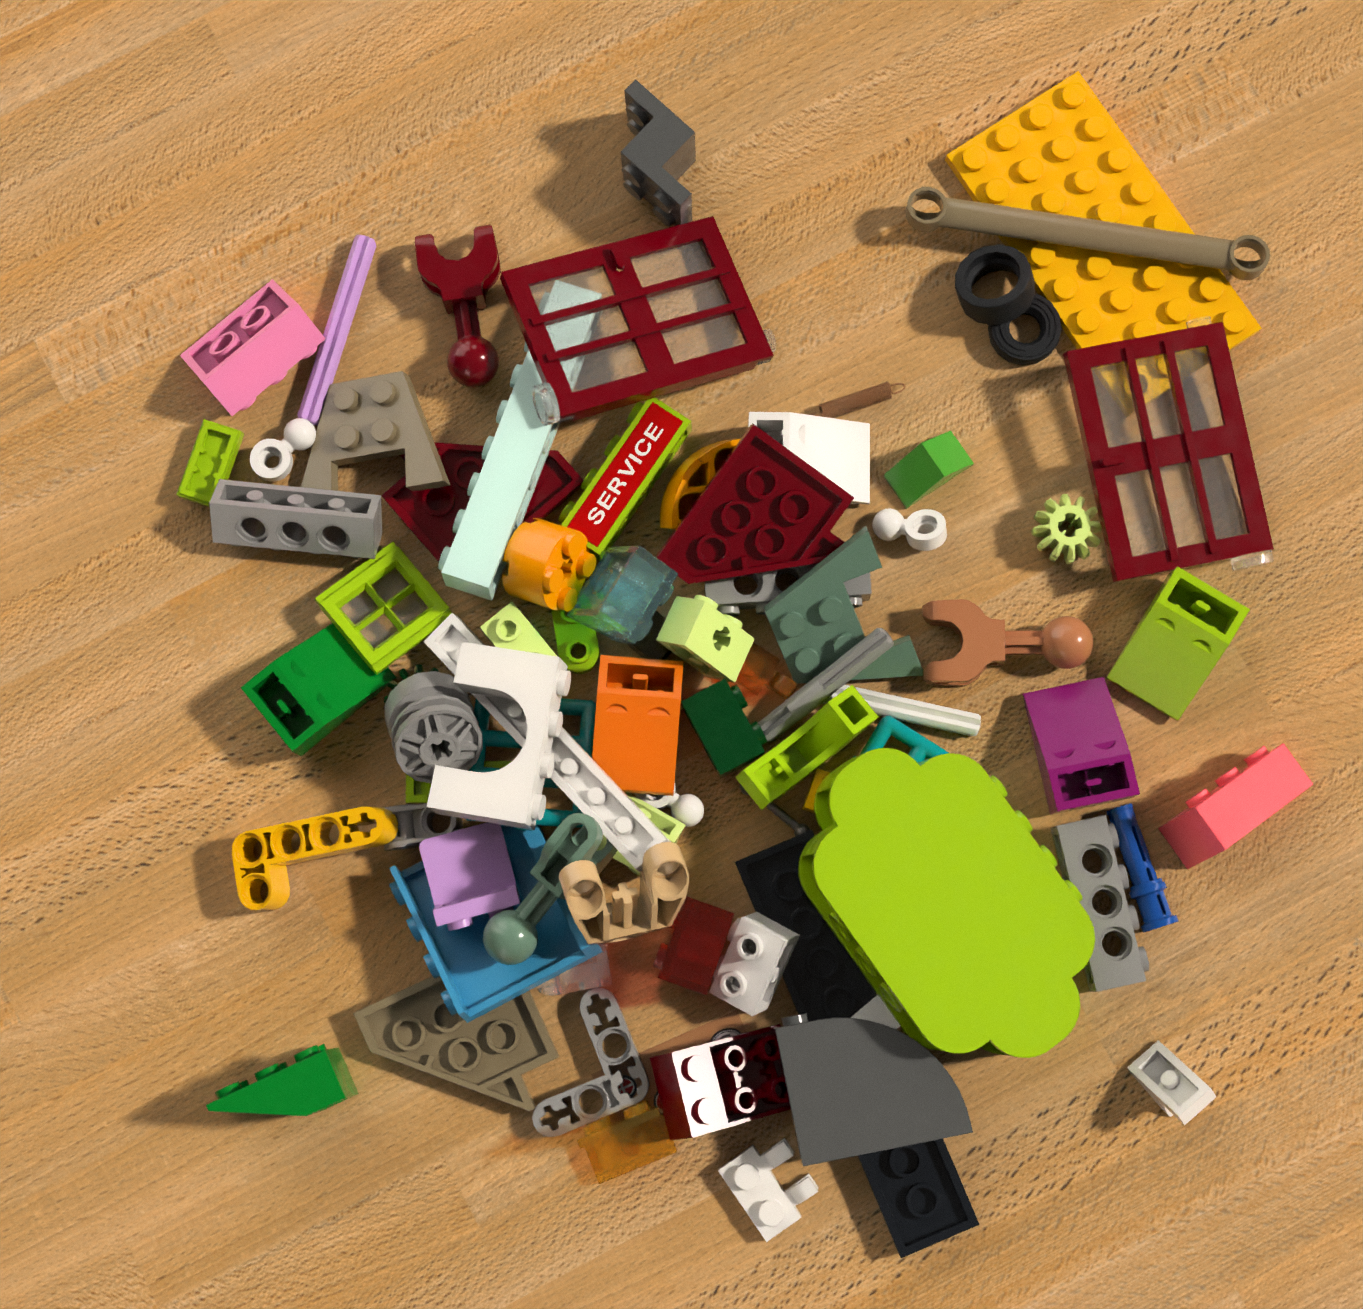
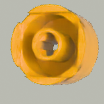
M533 518L534 522H524L518 526L506 546L503 561L509 563L508 576L502 574L503 586L506 592L513 597L555 611L563 610L569 612L576 605L578 594L585 579L590 577L595 570L596 556L590 553V550L586 547L588 540L582 532L543 519Z

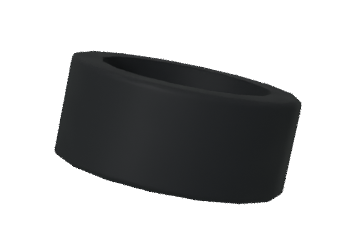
M997 244L975 250L960 263L955 274V289L960 305L965 314L978 323L997 325L1010 322L1020 317L1030 307L1035 296V282L1031 266L1025 255L1014 247ZM1007 271L1018 276L1017 285L1009 293L999 298L984 299L976 297L972 293L973 285L988 273Z

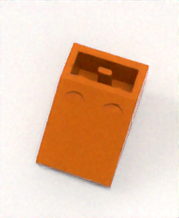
M600 655L592 759L623 792L674 795L684 661Z

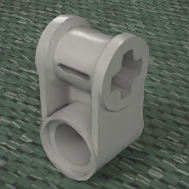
M427 803L385 807V809L390 810L396 816L398 832L390 843L384 845V851L419 847L424 839L462 829L463 819L450 816L451 824L445 832L436 833L432 827V819L437 813L427 808Z

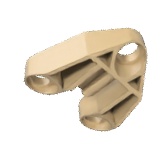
M673 842L656 844L644 853L642 871H640L639 896L636 887L628 889L626 882L619 883L618 891L612 892V902L606 903L605 892L596 865L588 860H579L566 865L558 876L570 913L588 944L624 941L672 926L686 899L689 884V873L680 847Z

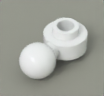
M304 418L293 419L285 426L284 438L281 441L277 439H264L253 447L250 453V465L261 479L276 482L284 479L290 473L293 466L291 453L294 450H306L315 441L316 430L310 421ZM270 457H279L280 461L276 467H267L266 463Z
M887 508L879 511L872 523L873 531L880 539L892 541L901 535H906L909 545L921 551L936 549L947 538L944 516L938 511L931 509L916 511L907 519H904L897 510Z
M675 783L673 796L659 795L653 797L649 794L635 793L637 798L657 809L669 807L672 817L684 823L685 827L694 826L703 818L704 805L702 801L693 794H677Z

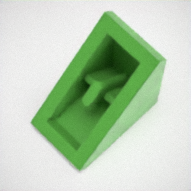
M948 431L920 443L884 474V478L907 509L971 467L974 463L952 431Z

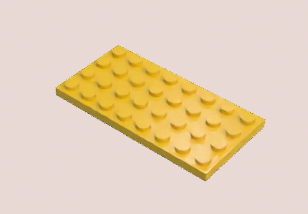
M1079 71L948 153L945 158L946 163L974 202L1194 234ZM998 236L1005 246L1014 247L1025 255L1031 266L1035 290L1054 305L1060 316L1061 327L1076 349L1223 322L1229 351H1231L1262 329L1220 269ZM1206 347L1175 352L1181 383L1210 364ZM1159 355L1136 360L1145 405H1148L1171 390L1164 356ZM1121 362L1091 368L1125 419L1134 414L1135 408L1125 363Z

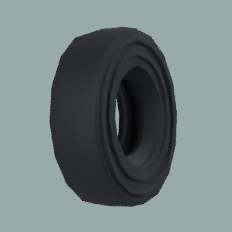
M1035 294L1030 307L1023 313L1032 316L1039 323L1040 334L1036 340L1030 343H1022L1015 340L1010 333V322L988 326L991 345L996 353L1009 363L1022 366L1036 364L1047 358L1059 343L1062 330L1059 313L1049 300L1039 294Z

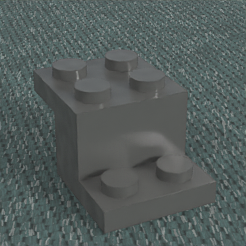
M635 79L624 90L627 126L635 137L621 151L622 172L625 181L623 185L637 200L640 201L642 198L647 200L654 207L653 213L666 226L670 227L672 224L677 226L691 222L692 193L677 180L696 161L695 132Z

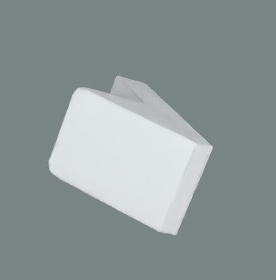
M1159 1040L1127 1067L1163 1111L1170 1117L1174 1115L1184 1125L1216 1098L1212 1089Z

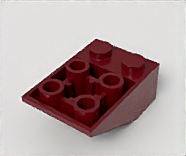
M781 1024L650 1057L670 1141L697 1137L790 1110L774 1029L781 1027Z

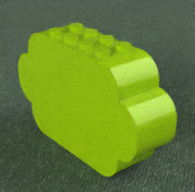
M878 748L844 762L829 773L820 783L815 794L814 812L817 823L822 831L806 844L799 859L798 874L804 892L905 1034L916 1040L923 1047L957 1054L968 1053L982 1048L990 1053L1018 1058H1031L1046 1053L1067 1037L1076 1025L1080 1012V997L1072 977L1087 965L1094 950V927L1088 913L1080 904L1083 900L1081 893L1071 881H1064L1055 869L1058 865L1057 860L1051 851L1044 845L1039 846L1030 832L1033 828L1029 820L1021 811H1014L1005 799L1008 793L1000 780L994 775L989 777L983 767L975 760L961 754L947 753L917 763L911 756L900 750Z

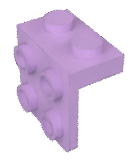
M486 822L427 838L420 843L419 850L435 906L433 914L437 927L447 924L448 931L457 930L472 925L471 917L488 913L489 919H491L495 914L504 910H514L513 906L520 904L521 898L501 825Z

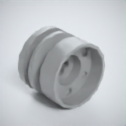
M437 671L416 673L402 680L390 692L384 706L385 721L392 739L396 760L403 772L417 781L432 783L435 765L468 771L477 762L483 749L482 732L474 715L469 694L463 692L453 683L454 677L450 674Z

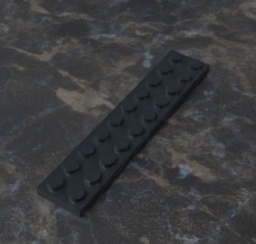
M812 830L736 861V867L755 912L800 935L782 975L798 1014L807 1013L808 1021L831 1017L851 1018L878 995L801 886L798 874L799 859L806 844L814 837ZM944 1139L858 1155L900 1258L980 1225Z

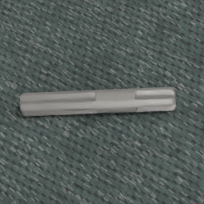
M876 628L759 721L758 724L767 741H774L893 647L894 642L888 632L883 628Z

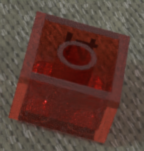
M686 896L684 904L672 926L668 927L674 929L669 945L661 943L653 967L660 969L658 978L707 995L735 913Z

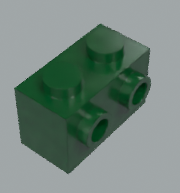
M725 678L681 701V707L720 779L762 757L765 753L762 745L768 742L758 722L749 723L742 709L747 707L748 704L737 684L730 687Z

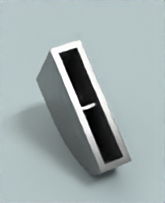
M807 1013L782 1018L783 1026L774 1028L803 1166L973 1133L967 1107L951 1075L929 1050L906 1034L884 1024L857 1018L831 1017L808 1021Z

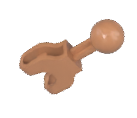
M969 600L930 601L922 606V616L926 623L932 626L951 628L959 636L961 642V650L954 658L932 661L924 668L923 681L929 685L967 686L977 680L985 669L991 666H1003L1006 661L1005 655H1043L1053 666L1071 669L1083 664L1089 658L1093 649V636L1089 627L1075 617L1062 616L1055 618L1043 630L1005 631V619L989 618L980 607Z

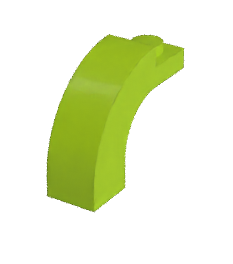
M851 685L827 702L795 732L746 767L735 778L759 808L763 810L844 748L878 718V715L856 688Z

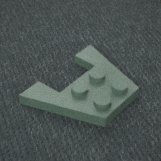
M867 526L863 527L764 606L766 616L795 684L808 683L866 637L844 582L882 568ZM910 635L894 640L893 647L851 680L923 676V668Z

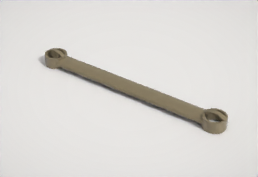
M932 187L916 189L909 196L905 210L909 225L921 232H931L939 227L1223 269L1228 270L1231 275L1240 280H1253L1259 277L1270 259V249L1266 242L1253 235H1244L1234 241L948 198L938 189ZM928 199L934 201L941 211L924 213L915 210L912 205L918 200ZM1240 247H1248L1256 251L1261 259L1256 261L1239 260L1234 257V250Z

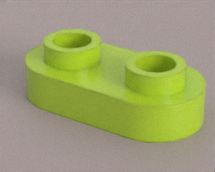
M579 593L576 606L580 608V613L576 618L566 617L563 610H552L558 656L568 666V671L574 674H585L593 670L598 664L600 649L592 604L585 595ZM576 645H583L586 648L585 656L580 659H576L571 655V650Z

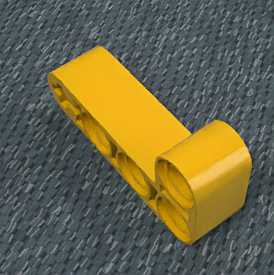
M357 807L249 830L239 834L232 844V859L240 902L250 910H276L283 907L290 896L286 865L388 844L395 838L398 832L396 816L385 808ZM376 820L377 827L372 828L370 832L359 831L358 826L371 825ZM334 824L339 829V838L335 844L329 838L330 829ZM297 832L300 837V846L295 852L292 849L291 840ZM257 841L262 846V853L258 860L253 853ZM264 882L268 886V896L265 901L260 896V887Z

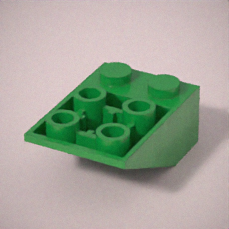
M332 623L271 662L244 684L241 689L291 751L299 756H303L387 687L390 680L394 681L397 677L389 667L376 675Z
M322 1044L320 1046L315 1045L294 1055L296 1063L289 1067L286 1062L277 1063L255 1073L257 1082L249 1085L248 1080L240 1083L238 1081L216 1091L215 1094L218 1100L207 1104L206 1107L208 1111L308 1116L321 1112L359 1093L340 1049H327L325 1044Z

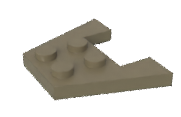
M399 371L329 385L301 487L338 491V466L405 454L406 487L411 491L450 485L409 375Z

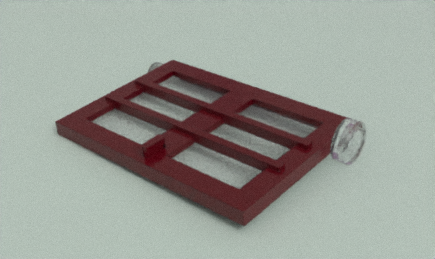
M713 216L502 271L500 276L501 283L542 381L541 384L533 386L532 397L538 418L544 426L572 419V421L753 370L756 365L770 362L774 356L773 352L776 350L775 336L769 328L762 329Z
M1210 316L1187 321V329L1070 350L1063 354L1113 582L1173 571L1177 566L1182 569L1227 559L1231 560L1233 571L1274 562L1272 554L1274 549L1224 325L1223 322L1212 324Z

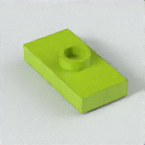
M203 419L176 495L179 498L209 507V502L219 479H229L244 433L240 430Z

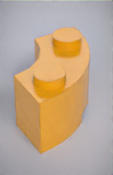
M728 439L711 443L697 450L684 460L666 486L660 507V528L676 529L740 439Z

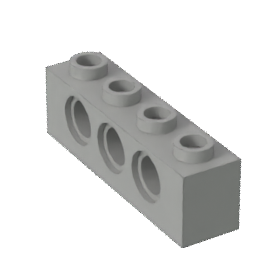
M219 479L209 502L213 543L375 559L382 538L381 495Z
M818 563L705 581V597L715 601L718 604L717 610L722 614L733 617L740 615V609L756 608V614L765 615L764 606L783 592L775 583L779 575L791 574L798 580ZM870 572L844 582L854 608L862 607V601H869L872 594ZM748 576L756 581L758 587L752 594L743 595L734 587L736 580L740 577Z
M1106 815L1051 828L1062 878L1064 881H1071L1081 893L1083 900L1080 904L1088 913L1094 927V950L1089 962L1084 967L1089 991L1099 992L1146 981L1144 972L1149 971V961L1145 948L1143 946L1138 947L1134 930H1139V920L1135 907L1133 905L1128 906L1124 889L1129 888V880L1124 864L1118 865L1114 848L1119 847V839L1115 825L1113 823L1108 824ZM1087 850L1096 852L1101 858L1102 865L1096 874L1088 872L1083 867L1082 857ZM1098 891L1105 892L1111 899V909L1105 915L1097 913L1092 905V898ZM1109 932L1115 933L1121 940V950L1115 956L1108 955L1102 947V940Z

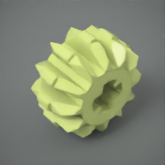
M1062 494L1059 505L1050 498L1044 503L1047 512H1036L1034 519L1041 525L1033 527L1031 533L1032 536L1045 538L1037 545L1039 551H1044L1048 547L1053 549L1049 560L1055 562L1061 553L1064 555L1066 564L1074 562L1075 553L1085 560L1090 556L1088 546L1096 548L1100 544L1101 540L1093 534L1101 531L1100 522L1090 521L1098 512L1097 508L1091 507L1084 511L1082 509L1085 503L1084 497L1080 496L1074 505H1071L1068 494ZM1064 521L1070 523L1069 528L1075 527V531L1070 537L1064 535L1066 530L1062 533L1059 531V527Z

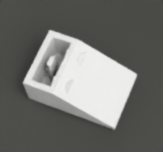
M749 412L748 428L752 423L851 494L854 499L850 504L870 503L869 423L792 412Z

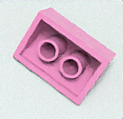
M272 279L180 356L229 414L233 416L238 411L249 408L255 402L256 396L268 386L275 385L283 380L287 371L297 362L312 356L318 349V345L326 338L299 304Z

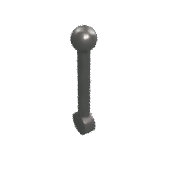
M740 784L741 792L745 795H749ZM774 802L767 806L770 811L794 830L795 836L810 831L808 825L796 822Z

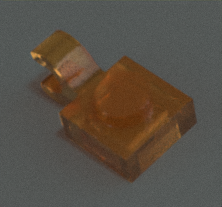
M753 642L736 682L757 696L764 686L784 699H788L797 689L795 681L775 671L780 659Z

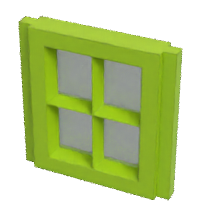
M391 542L377 552L375 559L369 558L315 598L320 609L376 675L426 639L452 613L448 605L394 542Z

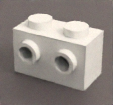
M758 912L738 918L729 930L727 940L730 941V945L725 956L722 955L713 967L711 977L714 979L709 993L750 1016L767 1010L800 935Z

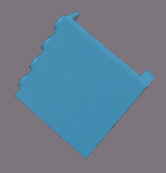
M501 825L521 904L538 883V880L530 874V871L537 864L547 840L539 825H535V830L533 831L516 830V827ZM423 861L403 871H400L395 865L389 868L395 879L394 882L389 884L398 904L400 906L406 904L412 917L406 920L415 940L417 942L423 940L429 951L428 954L423 956L425 963L434 978L441 977L447 989L441 993V996L448 1011L452 1016L458 1013L467 1023L603 952L599 944L587 943L570 913L566 900L557 898L536 925L538 942L533 954L519 964H501L495 961L484 947L483 932L487 922L490 920L488 913L471 917L472 925L457 930L448 931L447 924L437 927L433 914L435 906ZM520 904L514 905L513 909L516 910Z

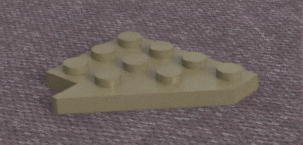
M431 976L353 1013L370 1052L527 1111L535 1109L536 1106L522 1074L560 1057L530 990L467 1023L458 1013L453 1016L450 1014L441 996V993L447 989L440 976L437 978Z

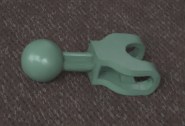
M573 813L566 817L546 841L537 864L530 871V874L538 880V883L516 910L501 911L487 922L483 932V943L487 953L495 961L505 965H515L527 960L533 954L538 942L536 925L557 898L565 899L558 877L563 867L575 861L588 860L596 865L598 874H600L618 850L608 839L605 847L600 851H596L603 840V832L599 823L593 817L583 813ZM584 824L576 832V834L572 836L573 829L578 825Z

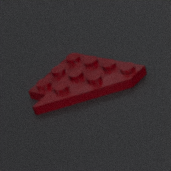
M752 423L654 559L688 584L819 563L845 543L830 530L853 501L854 497Z
M434 442L450 485L411 491L406 487L405 475L381 495L438 563L445 546L451 547L456 533L453 532L454 521L460 509L466 510L471 497L467 495L471 477L474 472H481L485 462L482 459L484 446ZM557 450L549 451L522 523L534 522L533 518L545 519L581 488L584 480ZM405 454L399 455L405 462Z

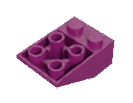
M1104 677L1022 694L1050 815L1130 799L1140 794L1131 753Z

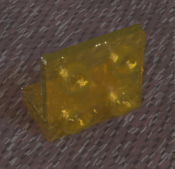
M644 1100L625 1108L622 1111L624 1118L611 1123L609 1116H605L583 1127L585 1134L581 1135L576 1141L580 1149L585 1147L599 1184L678 1152L674 1140L670 1141L660 1104L650 1107L648 1100Z

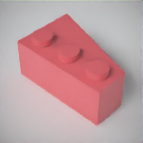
M1284 743L1270 751L1264 745L1244 759L1248 766L1240 771L1233 767L1215 780L1218 787L1210 792L1204 788L1185 802L1188 808L1158 828L1187 869L1225 851L1313 785Z

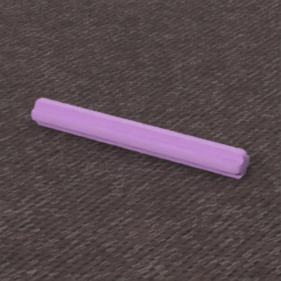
M356 235L354 237L323 333L326 339L320 343L297 414L298 418H304L315 426L319 423L329 385L333 383L376 249L375 240L368 236Z

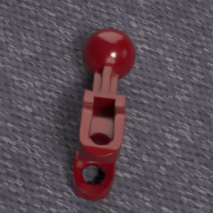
M490 224L475 227L473 230V249L466 257L459 260H449L441 256L434 243L433 235L424 234L415 237L417 267L423 284L432 294L441 297L447 314L454 313L458 340L448 352V370L456 382L472 388L481 387L489 383L496 375L499 367V357L495 347L481 336L478 309L487 308L486 294L496 283L501 273L496 239Z

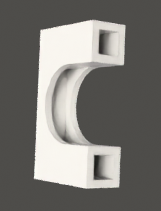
M467 642L461 643L453 683L463 692L506 698L518 703L525 714L527 735L523 748L511 763L496 771L473 772L435 765L427 808L441 815L535 830L536 821L542 820L546 808V796L542 795L545 778L549 779L554 769L555 757L554 753H550L553 737L560 735L563 724V713L559 712L562 695L567 696L571 685V672L567 671L568 666L560 657Z

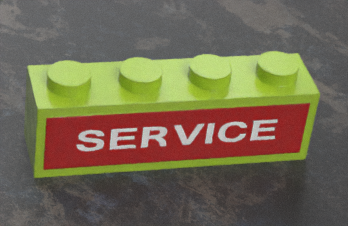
M657 398L648 399L644 404L638 402L634 406L626 420L630 424L622 437L616 434L604 451V455L607 457L599 470L596 468L591 469L581 485V488L585 490L576 503L570 501L558 518V522L562 523V526L580 531L586 536L588 540L586 547L590 550V553L595 554L596 559L600 562L607 556L692 431L691 420Z

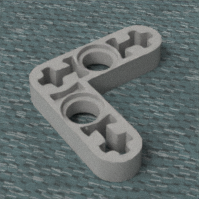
M592 988L583 995L580 1001L582 1018L605 1075L540 1102L533 1111L532 1120L537 1132L543 1136L555 1137L635 1105L643 1100L649 1091L650 1084L647 1073L614 993L608 989ZM596 994L602 1000L609 999L611 1006L605 1009L608 1021L611 1022L617 1017L620 1023L619 1027L606 1028L598 1035L595 1032L594 1026L602 1025L601 1019L597 1013L590 1014L588 1012V1006L593 1004L592 996ZM609 1034H620L626 1040V1051L619 1058H611L603 1051V1041ZM631 1056L636 1065L627 1067L632 1079L639 1077L642 1081V1085L637 1088L638 1096L632 1098L628 1092L621 1093L619 1090V1085L624 1082L621 1070H618L613 1075L609 1067L610 1065L622 1064ZM587 1089H595L603 1097V1106L597 1113H586L580 1107V1095ZM571 1096L572 1108L580 1118V1121L573 1123L572 1115L570 1114L558 1120V1129L553 1130L551 1124L543 1125L541 1117L546 1115L545 1107L551 1105L554 1111L563 1109L568 1106L563 1099Z

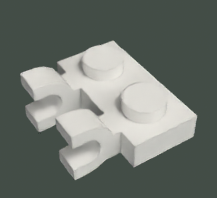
M785 1138L761 1155L755 1146L752 1145L718 1169V1172L766 1242L802 1217L796 1205L818 1192L819 1188L809 1173L786 1190L778 1182L771 1170L794 1156V1151Z

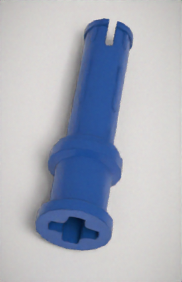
M1132 803L1107 811L1110 822L1115 825L1117 830L1119 848L1133 885L1130 888L1131 892L1129 894L1131 899H1136L1144 922L1141 926L1142 932L1179 922L1177 915H1172L1164 893V890L1167 888L1165 881H1162V878H1157Z

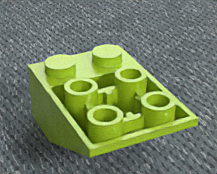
M1177 566L1167 575L1106 679L1178 721L1229 646L1250 609Z

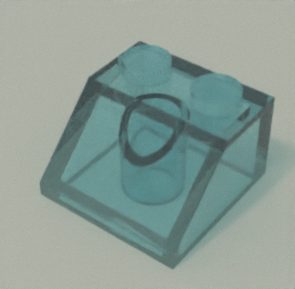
M640 545L609 547L579 594L576 605L568 612L567 616L619 643L636 644L637 641L642 640L650 631L653 624L651 618L658 606L665 604L674 591L672 583L678 573Z

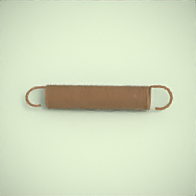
M886 381L877 386L865 388V390L863 389L856 393L854 392L850 395L819 404L820 414L814 416L821 415V417L827 418L842 416V414H848L857 409H863V407L865 408L891 399V393H900L906 386L903 383H894L890 386L889 382ZM903 385L904 388L893 393L891 386Z

